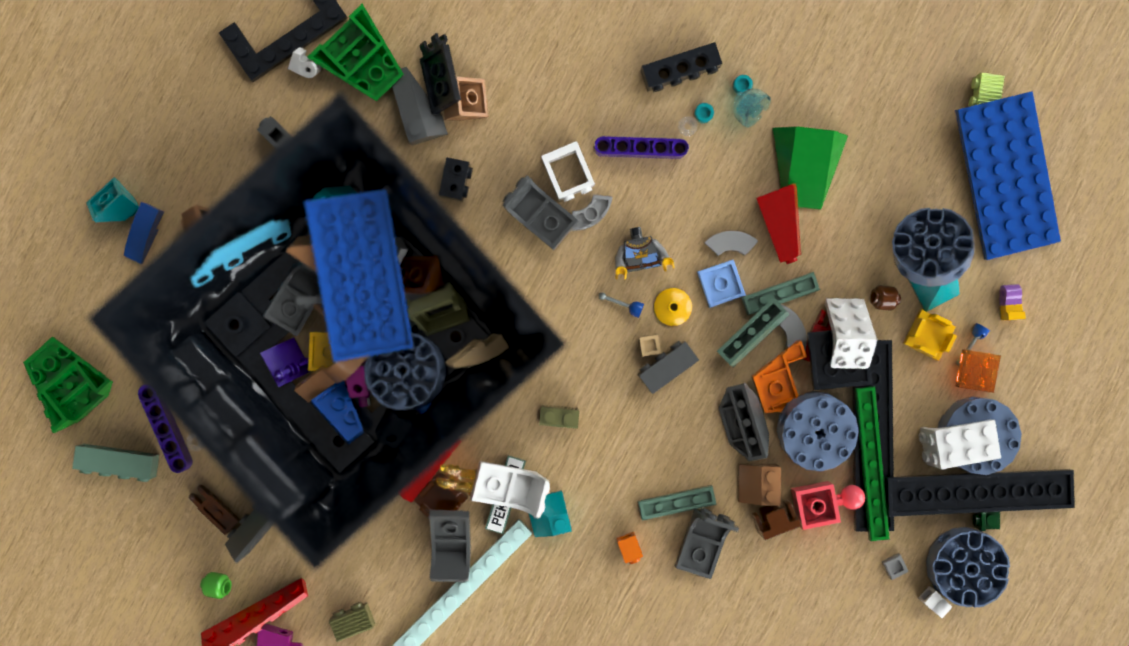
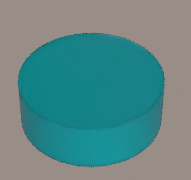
M739 75L733 82V89L739 95H746L753 87L752 79L747 75Z
M708 103L698 105L694 111L695 119L700 123H708L714 116L713 107Z

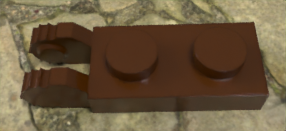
M199 485L197 490L206 500L203 502L193 493L189 495V499L211 523L226 535L240 519L214 494H211L205 486Z

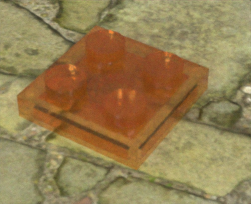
M962 349L955 386L994 393L1001 355Z

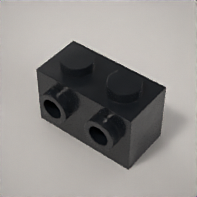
M446 157L439 191L440 197L463 202L464 197L467 198L469 187L466 186L467 180L471 179L473 173L470 162Z

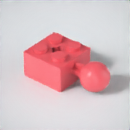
M829 481L791 488L796 517L801 523L800 528L803 530L840 523L838 506L844 505L848 509L855 510L860 508L865 502L864 491L856 485L844 487L841 493L837 495L835 494L834 484ZM815 502H818V504L815 506L816 508L814 509L813 504Z

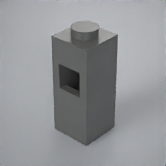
M271 116L263 119L259 124L260 127L257 129L276 149L291 136Z

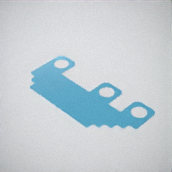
M272 220L212 252V256L207 259L208 261L202 265L201 269L196 271V275L191 277L194 286L199 287L212 280L213 274L211 270L221 264L224 265L226 271L240 265L244 261L243 252L272 237L274 245L288 239L291 236L288 220L283 222L281 220L277 222ZM287 233V236L280 241L276 240V238L280 234ZM239 259V262L232 267L228 266L229 262H231L232 260ZM202 276H209L205 282L197 283L198 279Z

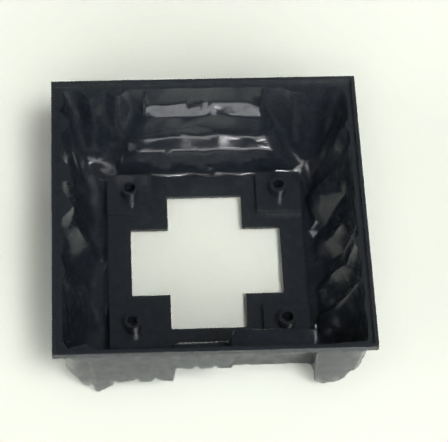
M341 92L86 318L314 571L567 346L558 333ZM351 186L358 194L386 190L394 237L402 238L408 249L405 256L438 257L444 285L431 292L446 288L450 282L467 302L469 321L429 336L422 330H419L416 324L410 329L411 333L427 337L438 346L445 362L473 339L484 341L493 333L502 335L509 346L508 349L496 357L477 365L453 368L445 364V381L442 390L431 402V407L422 415L416 409L405 410L412 426L397 448L393 449L388 446L384 453L375 450L374 446L378 441L375 429L387 409L386 406L381 404L375 411L371 412L366 406L359 407L358 397L351 398L364 433L350 444L345 442L344 445H339L336 442V437L339 434L311 402L308 403L294 391L296 385L292 381L280 387L277 386L260 355L261 352L274 347L289 333L263 318L262 315L271 302L270 298L277 292L293 263L301 262L288 253L287 249L297 237L311 235L305 201H311L323 188ZM272 220L275 222L288 220L291 236L288 239L274 245L271 237L243 252L244 261L240 265L226 271L224 265L221 264L211 270L213 274L212 280L199 287L194 286L191 277L196 275V271L201 269L202 265L208 261L207 259L212 256V252ZM287 233L280 234L276 238V240L280 241L287 236ZM239 259L232 260L231 262H229L228 266L232 267L239 262ZM202 276L198 279L197 283L205 282L209 276ZM453 303L446 304L444 306L433 309L426 313L429 316L434 315L441 311L452 308ZM235 319H237L240 324L237 330H235L232 326V323ZM454 331L461 333L462 337L459 342H454L451 338V334Z

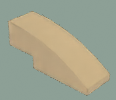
M493 333L484 341L473 339L448 359L445 364L453 368L477 365L496 357L508 349L509 346L502 335Z

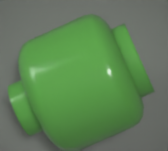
M217 572L208 573L200 584L203 595L215 599H222L228 595L232 586L226 574Z

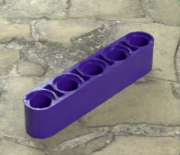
M602 136L597 138L594 144V152L602 157L680 159L689 150L687 141L672 138ZM600 142H605L608 149L600 151L597 145ZM624 143L627 146V150L624 152L619 151L617 144ZM639 143L644 144L646 151H637L636 145ZM662 144L665 147V152H657L655 145ZM675 145L683 146L684 152L677 153L674 149Z
M147 385L141 386L138 390V397L169 468L174 473L188 470L193 463L192 457L173 414L154 393L152 397L148 396L147 390L149 387ZM156 405L159 406L161 410L159 415L155 412ZM164 423L169 428L168 432H165L162 428ZM171 441L176 444L175 450L170 447ZM178 459L183 460V468L178 465Z

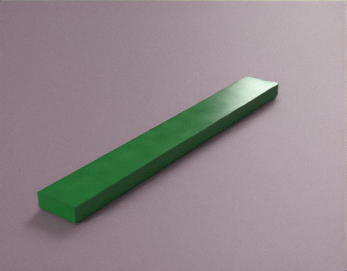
M875 386L854 388L869 541L890 540Z

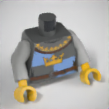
M641 227L630 229L632 240L624 241V245L619 247L615 257V279H618V274H623L624 279H626L628 272L662 265L664 271H667L666 265H672V268H675L673 259L669 257L666 249L656 239H652L651 236L643 238Z

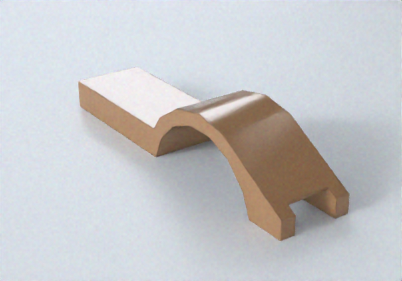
M369 356L337 361L328 367L321 366L299 383L294 391L309 403L335 382L339 383L347 379Z

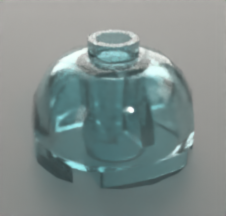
M756 88L739 92L734 99L733 113L735 118L743 126L750 128L761 119L762 116L759 114L762 110L767 111L771 103V97L764 91Z

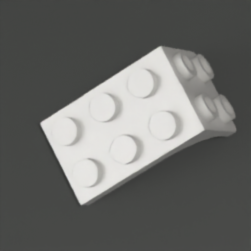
M826 298L825 307L833 333L831 367L869 368L877 338L865 300L857 298Z
M993 419L943 428H920L919 440L923 445L922 458L929 466L946 469L1001 458L996 424Z
M479 461L470 499L472 501L519 509L531 514L535 518H540L541 513L545 509L544 501L549 492L550 485L546 478L535 471Z

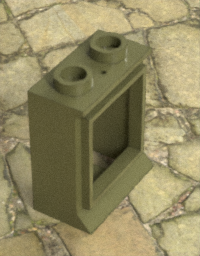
M450 282L444 289L413 301H407L408 318L413 320L418 329L422 330L427 336L469 321L467 302ZM453 303L452 308L441 311L434 315L429 316L426 313L428 311L439 308L446 304Z

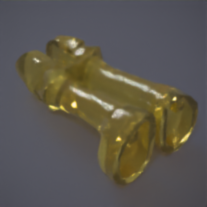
M453 464L441 465L440 471L450 474V478L448 480L437 477L436 484L450 491H465L471 496L474 483L461 481V477L475 480L477 468L464 469Z

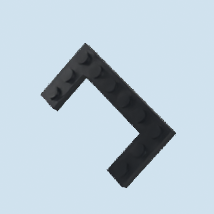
M313 0L320 10L319 12L258 53L255 52L235 22L220 31L219 34L250 80L254 82L290 58L293 51L299 47L305 48L346 20L348 17L337 1Z

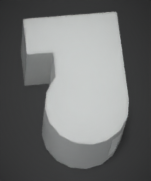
M299 47L293 51L288 69L306 78H312L321 71L322 67L305 56L306 50Z
M930 586L918 598L941 618L952 608Z

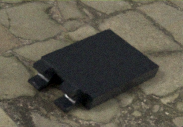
M435 33L431 36L432 42L428 46L426 41L420 43L419 46L423 55L420 58V64L431 113L439 114L461 101L450 47L449 44H446L448 41L447 36L443 34L439 37L438 33Z

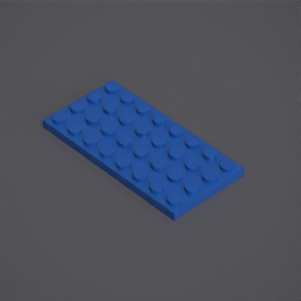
M1033 91L955 110L984 260L1061 242Z
M379 190L305 201L333 362L414 348L387 191Z

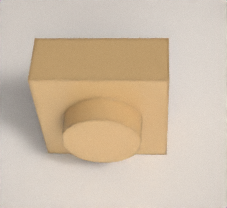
M658 334L639 337L642 357L661 354Z

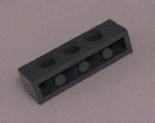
M716 42L642 65L641 73L647 92L652 90L654 93L663 90V86L670 84L671 87L677 86L682 83V80L688 78L689 81L698 79L700 74H714L719 71L718 69L721 67L722 61ZM695 60H703L705 66H697ZM684 65L686 72H679L677 66ZM666 71L668 78L662 79L659 76V72Z

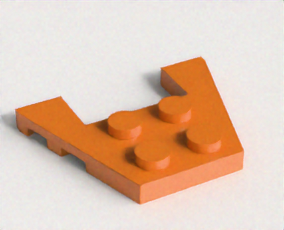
M797 340L752 375L763 412H782L788 402L799 397L788 364L807 357L801 340Z

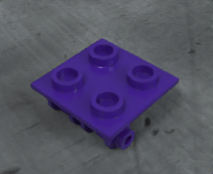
M294 337L260 353L278 387L311 372L308 371L309 357H304Z

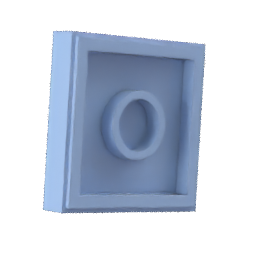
M734 259L697 272L709 308L746 296Z

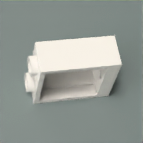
M577 141L541 156L559 201L563 199L566 202L575 198L574 194L581 192L583 195L592 191L591 187L595 183ZM576 153L588 182L561 192L550 163Z

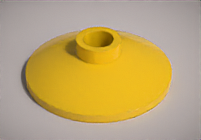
M669 288L662 291L654 302L656 317L660 322L668 326L683 324L689 318L692 311V303L689 296L677 288ZM672 303H675L677 305V309L675 311H672L670 309V305Z

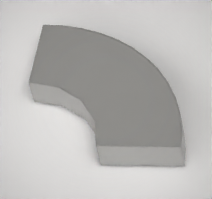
M593 195L591 203L586 208L580 211H572V215L579 222L571 231L585 230L601 221L610 208L612 197Z
M725 231L710 237L704 243L719 256L729 250L738 251L746 255L759 241L744 232Z
M781 305L789 313V316L779 324L786 336L785 346L789 347L797 340H801L804 349H806L807 337L802 321L794 311Z

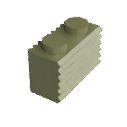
M551 405L541 406L539 425L578 429V408L555 407V405L553 407Z
M358 602L350 606L351 609L347 611L340 609L333 613L329 623L337 642L374 628L376 623L368 603L362 604Z

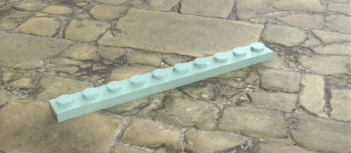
M518 519L470 567L469 580L467 582H455L392 646H420L532 535V531Z

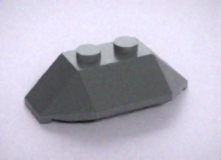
M746 383L727 387L719 406V412L729 445L745 456L748 461L767 458L769 431L758 396Z

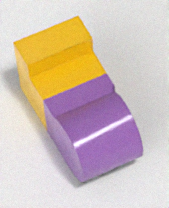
M1002 285L999 298L1001 320L1026 319L1025 311L1022 308V289L1020 285Z

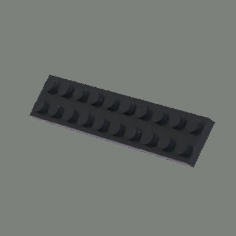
M877 340L870 363L872 384L853 386V414L857 421L854 388L875 386L885 485V477H894L892 340ZM858 433L856 447L853 450L854 485L864 491ZM865 502L860 508L854 510V530L856 532H868ZM888 516L889 531H894V516Z
M1074 470L995 472L988 475L965 473L885 477L887 516L889 517L1075 508Z

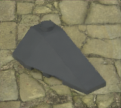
M407 67L401 68L404 75L392 87L411 146L448 135L441 113H431L427 94Z

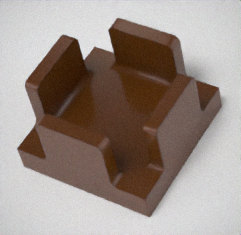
M440 471L414 501L420 506L419 510L430 520V510L457 511L468 496Z
M784 501L787 514L785 509H779V506L760 507L759 511L763 523H761L756 512L752 513L756 530L764 540L801 527V523L796 517L790 501Z

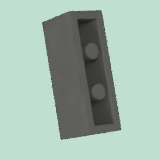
M677 341L670 347L671 351L666 354L662 352L655 357L656 362L651 365L647 363L639 369L640 373L638 376L652 394L699 361L686 341L682 343Z

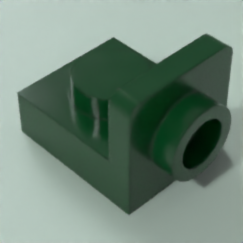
M1000 512L975 513L972 517L973 525L980 531L1000 529Z

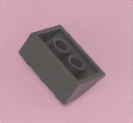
M255 505L252 506L254 510L251 514L247 513L239 521L241 523L238 529L234 528L227 535L229 540L225 543V546L236 563L245 558L273 526Z

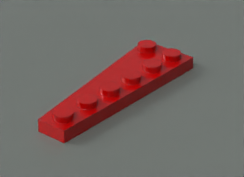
M300 578L201 632L202 646L241 645L246 641L245 638L253 632L256 634L262 630L261 627L268 621L273 622L281 614L287 612L308 597L306 582Z

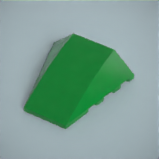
M362 3L348 16L349 20L323 45L319 44L307 58L368 97L378 101L404 74Z
M798 126L772 128L775 139V152L777 153V167L780 175V189L796 183L798 207L821 210L848 135L834 130Z
M51 337L23 362L32 385H35L37 389V397L39 401H42L45 408L44 414L50 420L52 433L80 422L109 396L113 381L55 337Z

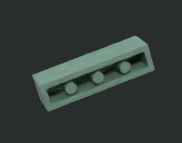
M773 297L717 352L734 368L789 316V313Z
M80 444L75 446L72 469H77L79 473L83 474L98 472L99 476L108 477L112 474L118 475L119 479L134 477L137 478V481L149 482L150 479L157 477L160 454Z

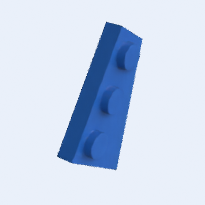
M344 380L333 384L311 400L312 405L347 444H350L364 433Z

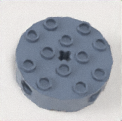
M923 208L907 215L897 225L892 240L894 263L900 273L913 283L928 287L947 285L959 279L970 268L974 256L972 228L964 217L953 210L942 208V210Z
M411 333L414 348L370 355L366 359L364 366L365 383L376 400L383 406L395 410L420 409L431 403L442 390L446 377L445 360L439 347L427 337Z
M817 391L805 393L788 402L779 415L776 429L780 445L787 456L804 469L814 471L836 468L847 460L856 447L859 433L856 417L850 408L831 394Z
M980 397L964 398L957 400L951 405L940 419L938 428L993 419L996 424L1001 453L1000 459L957 466L958 468L973 474L988 475L1003 470L1013 462L1020 449L1022 433L1018 419L1009 407L996 400Z
M969 527L952 528L941 534L930 547L926 560L927 576L934 589L953 604L962 607H984L997 600L1006 589L1009 581V557L1003 546L990 535Z

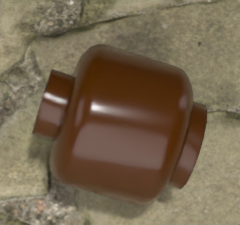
M878 285L871 291L870 302L875 309L892 311L900 304L901 295L895 287Z

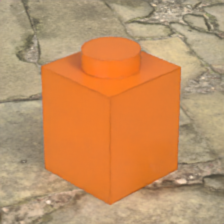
M631 532L616 538L625 564L639 562L643 554L635 533Z

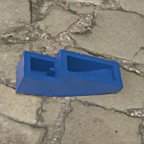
M140 203L127 238L124 251L125 257L143 264L159 231L156 228L164 211L147 203Z

